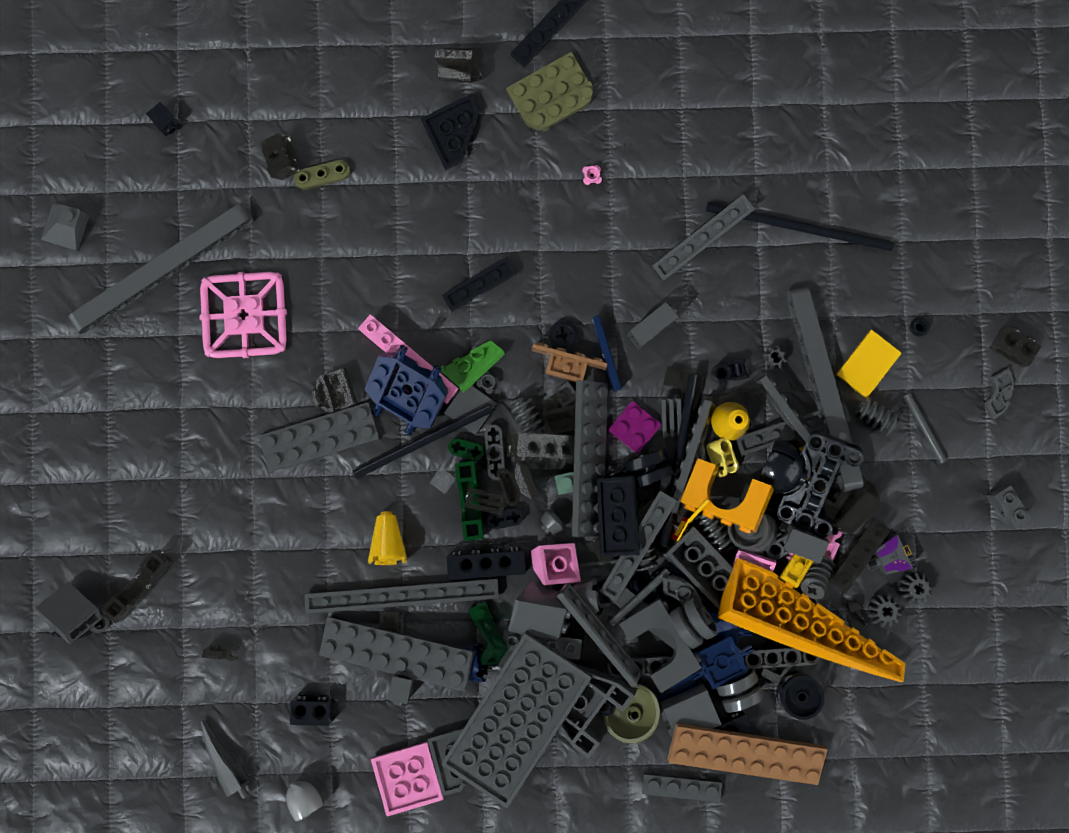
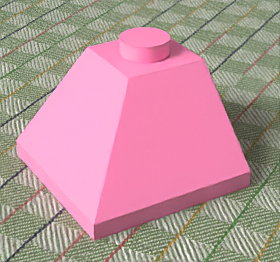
M575 543L543 545L531 550L533 570L543 585L581 582Z

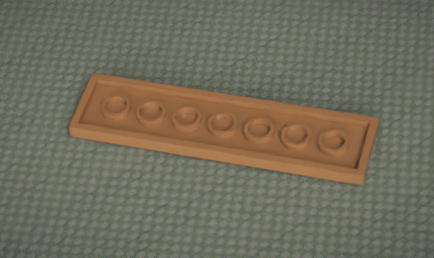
M676 723L667 760L669 763L818 785L828 749L823 745Z

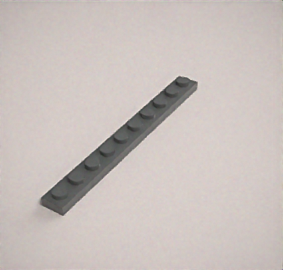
M498 578L304 594L305 612L308 614L498 599Z

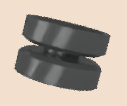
M766 512L763 515L757 533L751 531L748 534L740 531V526L732 524L731 527L728 526L730 540L735 546L750 552L760 553L768 550L775 543L778 534L776 521Z
M696 597L687 600L684 603V608L678 606L670 611V618L676 631L692 649L703 644V638L709 640L718 634L713 618Z
M747 669L748 673L716 688L719 696H725L722 704L726 712L732 713L747 709L765 698L766 695L762 686L756 684L758 676L754 669Z

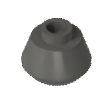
M546 510L540 520L542 522L540 527L547 534L550 532L556 534L564 530L565 525L551 510Z

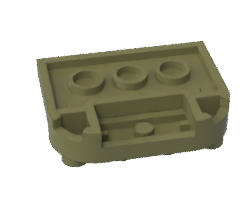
M570 52L507 87L506 91L525 124L529 128L543 130L544 132L576 112L584 111L591 102L593 87L574 55Z

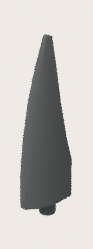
M202 720L201 727L207 752L226 796L229 797L238 791L242 799L249 796V793L245 786L250 781L241 766L229 755L206 722Z

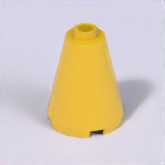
M726 402L714 410L711 425L715 434L720 438L736 440L747 432L750 418L747 410L742 405L735 402Z
M390 511L381 512L376 517L368 563L371 564L375 561V565H396L398 560L406 563L407 555L396 515H392Z

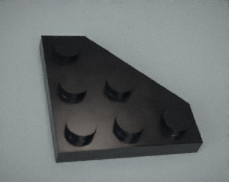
M472 94L420 118L445 171L463 162L480 115Z

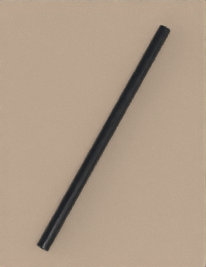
M708 202L706 212L719 214L727 206ZM751 212L743 218V220L892 251L894 246L892 241L757 212Z

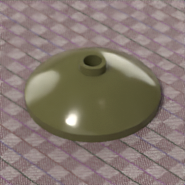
M640 684L632 686L637 693L624 711L616 707L615 712L611 716H603L609 733L617 740L628 744H636L647 740L656 731L661 718V708L657 697L651 690ZM634 713H638L636 719L633 718Z

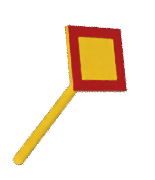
M706 499L689 519L682 517L671 538L676 541L680 540L688 523L709 503V499Z

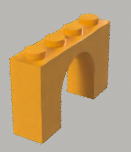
M698 458L680 501L685 505L684 508L695 512L706 499H709V503L701 510L703 516L710 519L717 517L721 519V523L730 527L732 524L740 526V531L748 534L751 531L757 533L774 488L771 485L752 479L746 497L739 506L730 510L717 508L711 500V488L719 468L715 464Z

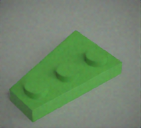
M490 340L471 350L470 354L465 357L454 359L453 363L446 367L444 365L441 366L440 373L464 393L505 353Z

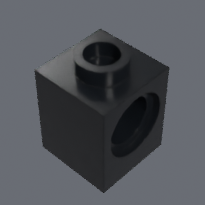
M161 102L145 113L165 136L173 134L180 125Z

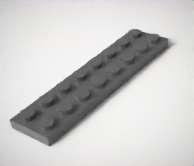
M576 380L572 537H600L597 479L605 478L608 383Z
M327 617L319 655L465 692L467 691L474 651L339 618Z

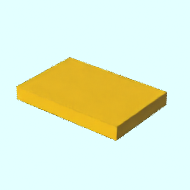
M869 330L835 375L866 398L895 363L901 352L873 330Z

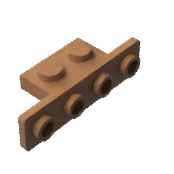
M537 343V345L533 344L532 346L533 352L550 356L545 373L547 375L576 382V380L584 379L587 366L602 370L607 368V363H604V360L601 358H585L586 355L575 352L570 354L567 353L566 349L558 347L556 350L551 349L544 343Z

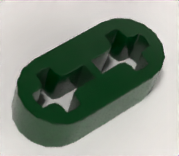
M456 438L451 440L448 446L451 454L469 460L478 461L484 456L483 447L477 443ZM460 442V446L465 447V451L458 450L455 453L452 445ZM475 447H479L478 451L481 454L474 458L472 453L467 452L468 448L475 449Z

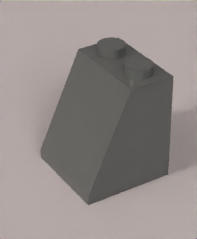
M532 580L515 600L508 631L521 634L527 632L533 636L558 640L563 633H567L570 627L568 620L572 617V614L557 597L559 592Z

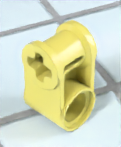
M722 438L707 444L706 450L711 463L715 464L718 468L724 467L718 470V477H725L728 473H735L739 469V463L735 457L730 440Z

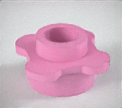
M585 166L583 168L584 184L601 183L600 166Z

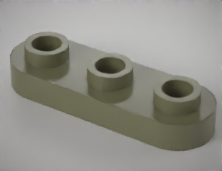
M337 160L301 169L295 173L294 182L298 188L307 190L343 181L349 177L350 167L345 161ZM338 167H343L341 172H337ZM321 171L325 172L322 177L318 176ZM306 176L305 181H300V178Z

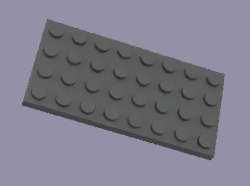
M525 632L441 765L507 809L586 688L592 675Z

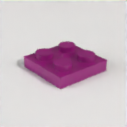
M631 401L608 431L636 454H639L662 424L635 402Z

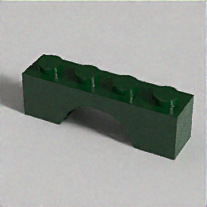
M475 461L455 463L464 541L484 539Z

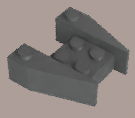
M574 663L591 674L592 678L565 718L560 729L570 744L589 759L603 739L602 736L588 726L606 700L610 701L621 711H624L637 691L622 679L614 678L611 675Z

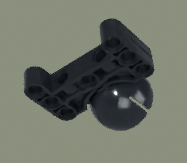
M818 430L810 433L803 451H800L789 441L776 439L759 481L771 485L774 488V494H784L777 511L778 518L781 521L825 538L831 535L834 523L830 517L821 514L820 510L841 463H844L851 467H858L863 462L864 451L855 444ZM819 437L822 440V444L815 445L811 439ZM834 444L839 445L841 451L835 453L831 451L830 446ZM857 452L860 455V459L852 460L849 454ZM820 455H821V458H822L821 463H820L819 467L815 469V467H816V465H817V462H818V460H819V458H820ZM817 480H822L825 482L826 486L823 488H819L816 486L815 482ZM806 491L807 496L804 500V503H802L801 500ZM787 507L791 509L792 514H784L782 509ZM806 515L811 521L803 522L800 517ZM826 523L829 529L822 530L819 524Z

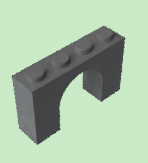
M657 598L618 623L629 641L653 628L664 629L672 635L675 643L672 657L668 662L649 673L660 693L700 670L701 666L699 663L702 661L696 651L691 652L688 645L676 631L668 614L670 608L665 600L661 602Z

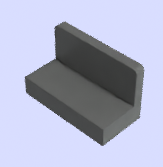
M789 524L787 527L789 536L783 547L784 550L820 563L830 543L828 539L816 536Z

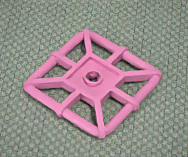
M238 272V274L212 275L201 280L200 320H202L203 348L208 358H249V356L278 354L286 350L285 315H287V309H285L284 284L282 275L279 272ZM271 279L258 295H246L245 281ZM239 281L240 296L227 297L212 283ZM276 285L277 310L264 311L263 298ZM208 287L223 300V314H209ZM243 310L249 314L245 317V320L239 317ZM278 316L279 342L265 331L264 317ZM224 319L225 332L211 346L210 320ZM261 333L275 347L249 348L248 334ZM230 335H242V349L217 351Z

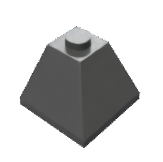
M52 204L41 240L78 251L89 215L72 207Z

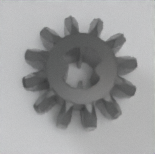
M913 571L912 575L905 574L906 580H900L904 587L898 588L900 591H905L901 597L907 598V602L910 604L914 602L916 605H920L921 601L924 603L928 602L926 596H933L932 593H929V590L934 589V586L928 585L932 580L925 578L926 575L924 573L918 574V572ZM915 585L919 588L918 591L914 589Z
M879 594L877 595V600L871 599L874 605L868 606V609L872 610L868 616L874 617L872 621L874 624L879 623L880 627H885V625L892 627V621L895 623L899 622L896 616H902V613L897 610L902 606L896 604V598H891L888 594H885L884 597ZM884 607L887 608V609H885V610H887V613H886V614H883L884 611H882V609H883Z

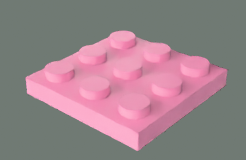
M428 741L371 758L386 816L444 799Z

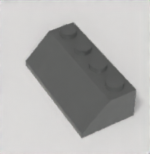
M692 527L681 536L679 541L675 540L662 555L695 587L697 592L714 610L719 611L720 601L733 568L698 530Z

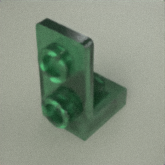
M478 619L476 624L488 644L479 660L482 665H498L509 648L492 619Z

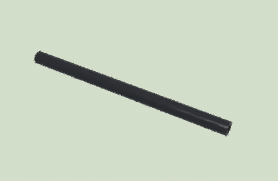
M489 403L353 470V474L358 479L493 413L494 410Z

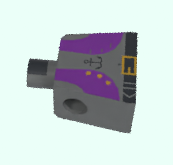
M894 532L873 546L871 551L874 557L865 561L870 572L879 568L883 574H892L918 567L902 532Z

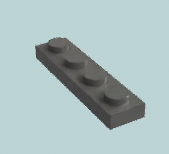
M651 773L643 774V795L720 803L721 781Z

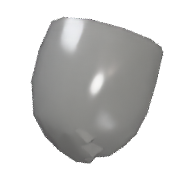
M296 781L290 784L286 794V801L295 822L307 818L312 812L324 805L318 790L311 783Z

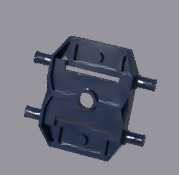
M400 345L398 352L381 353L378 356L365 391L375 403L372 411L373 414L375 413L376 416H379L382 408L406 421L408 425L404 432L407 435H412L415 427L430 429L433 426L448 392L442 377L439 376L441 367L438 368V365H434L432 371L419 367L413 359L405 355L408 347ZM397 365H399V370L392 383L389 393L387 394L386 390L389 386V383L392 379V376L395 372ZM406 384L412 387V392L406 389Z

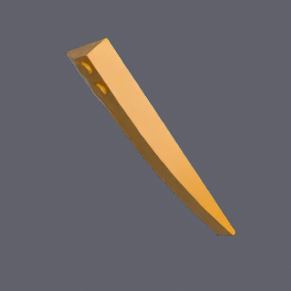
M740 558L736 559L720 601L717 618L811 655L880 677L904 682L905 663L887 650L877 647L874 641L861 636L854 627L850 628L845 625V621L819 603H813L806 594L797 592L790 583L781 581L774 572Z

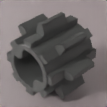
M779 346L775 350L771 347L767 348L768 354L762 355L765 358L763 365L768 364L769 370H772L774 366L777 369H781V363L787 362L783 356L786 352H781ZM771 354H775V358L778 359L777 363L773 362Z

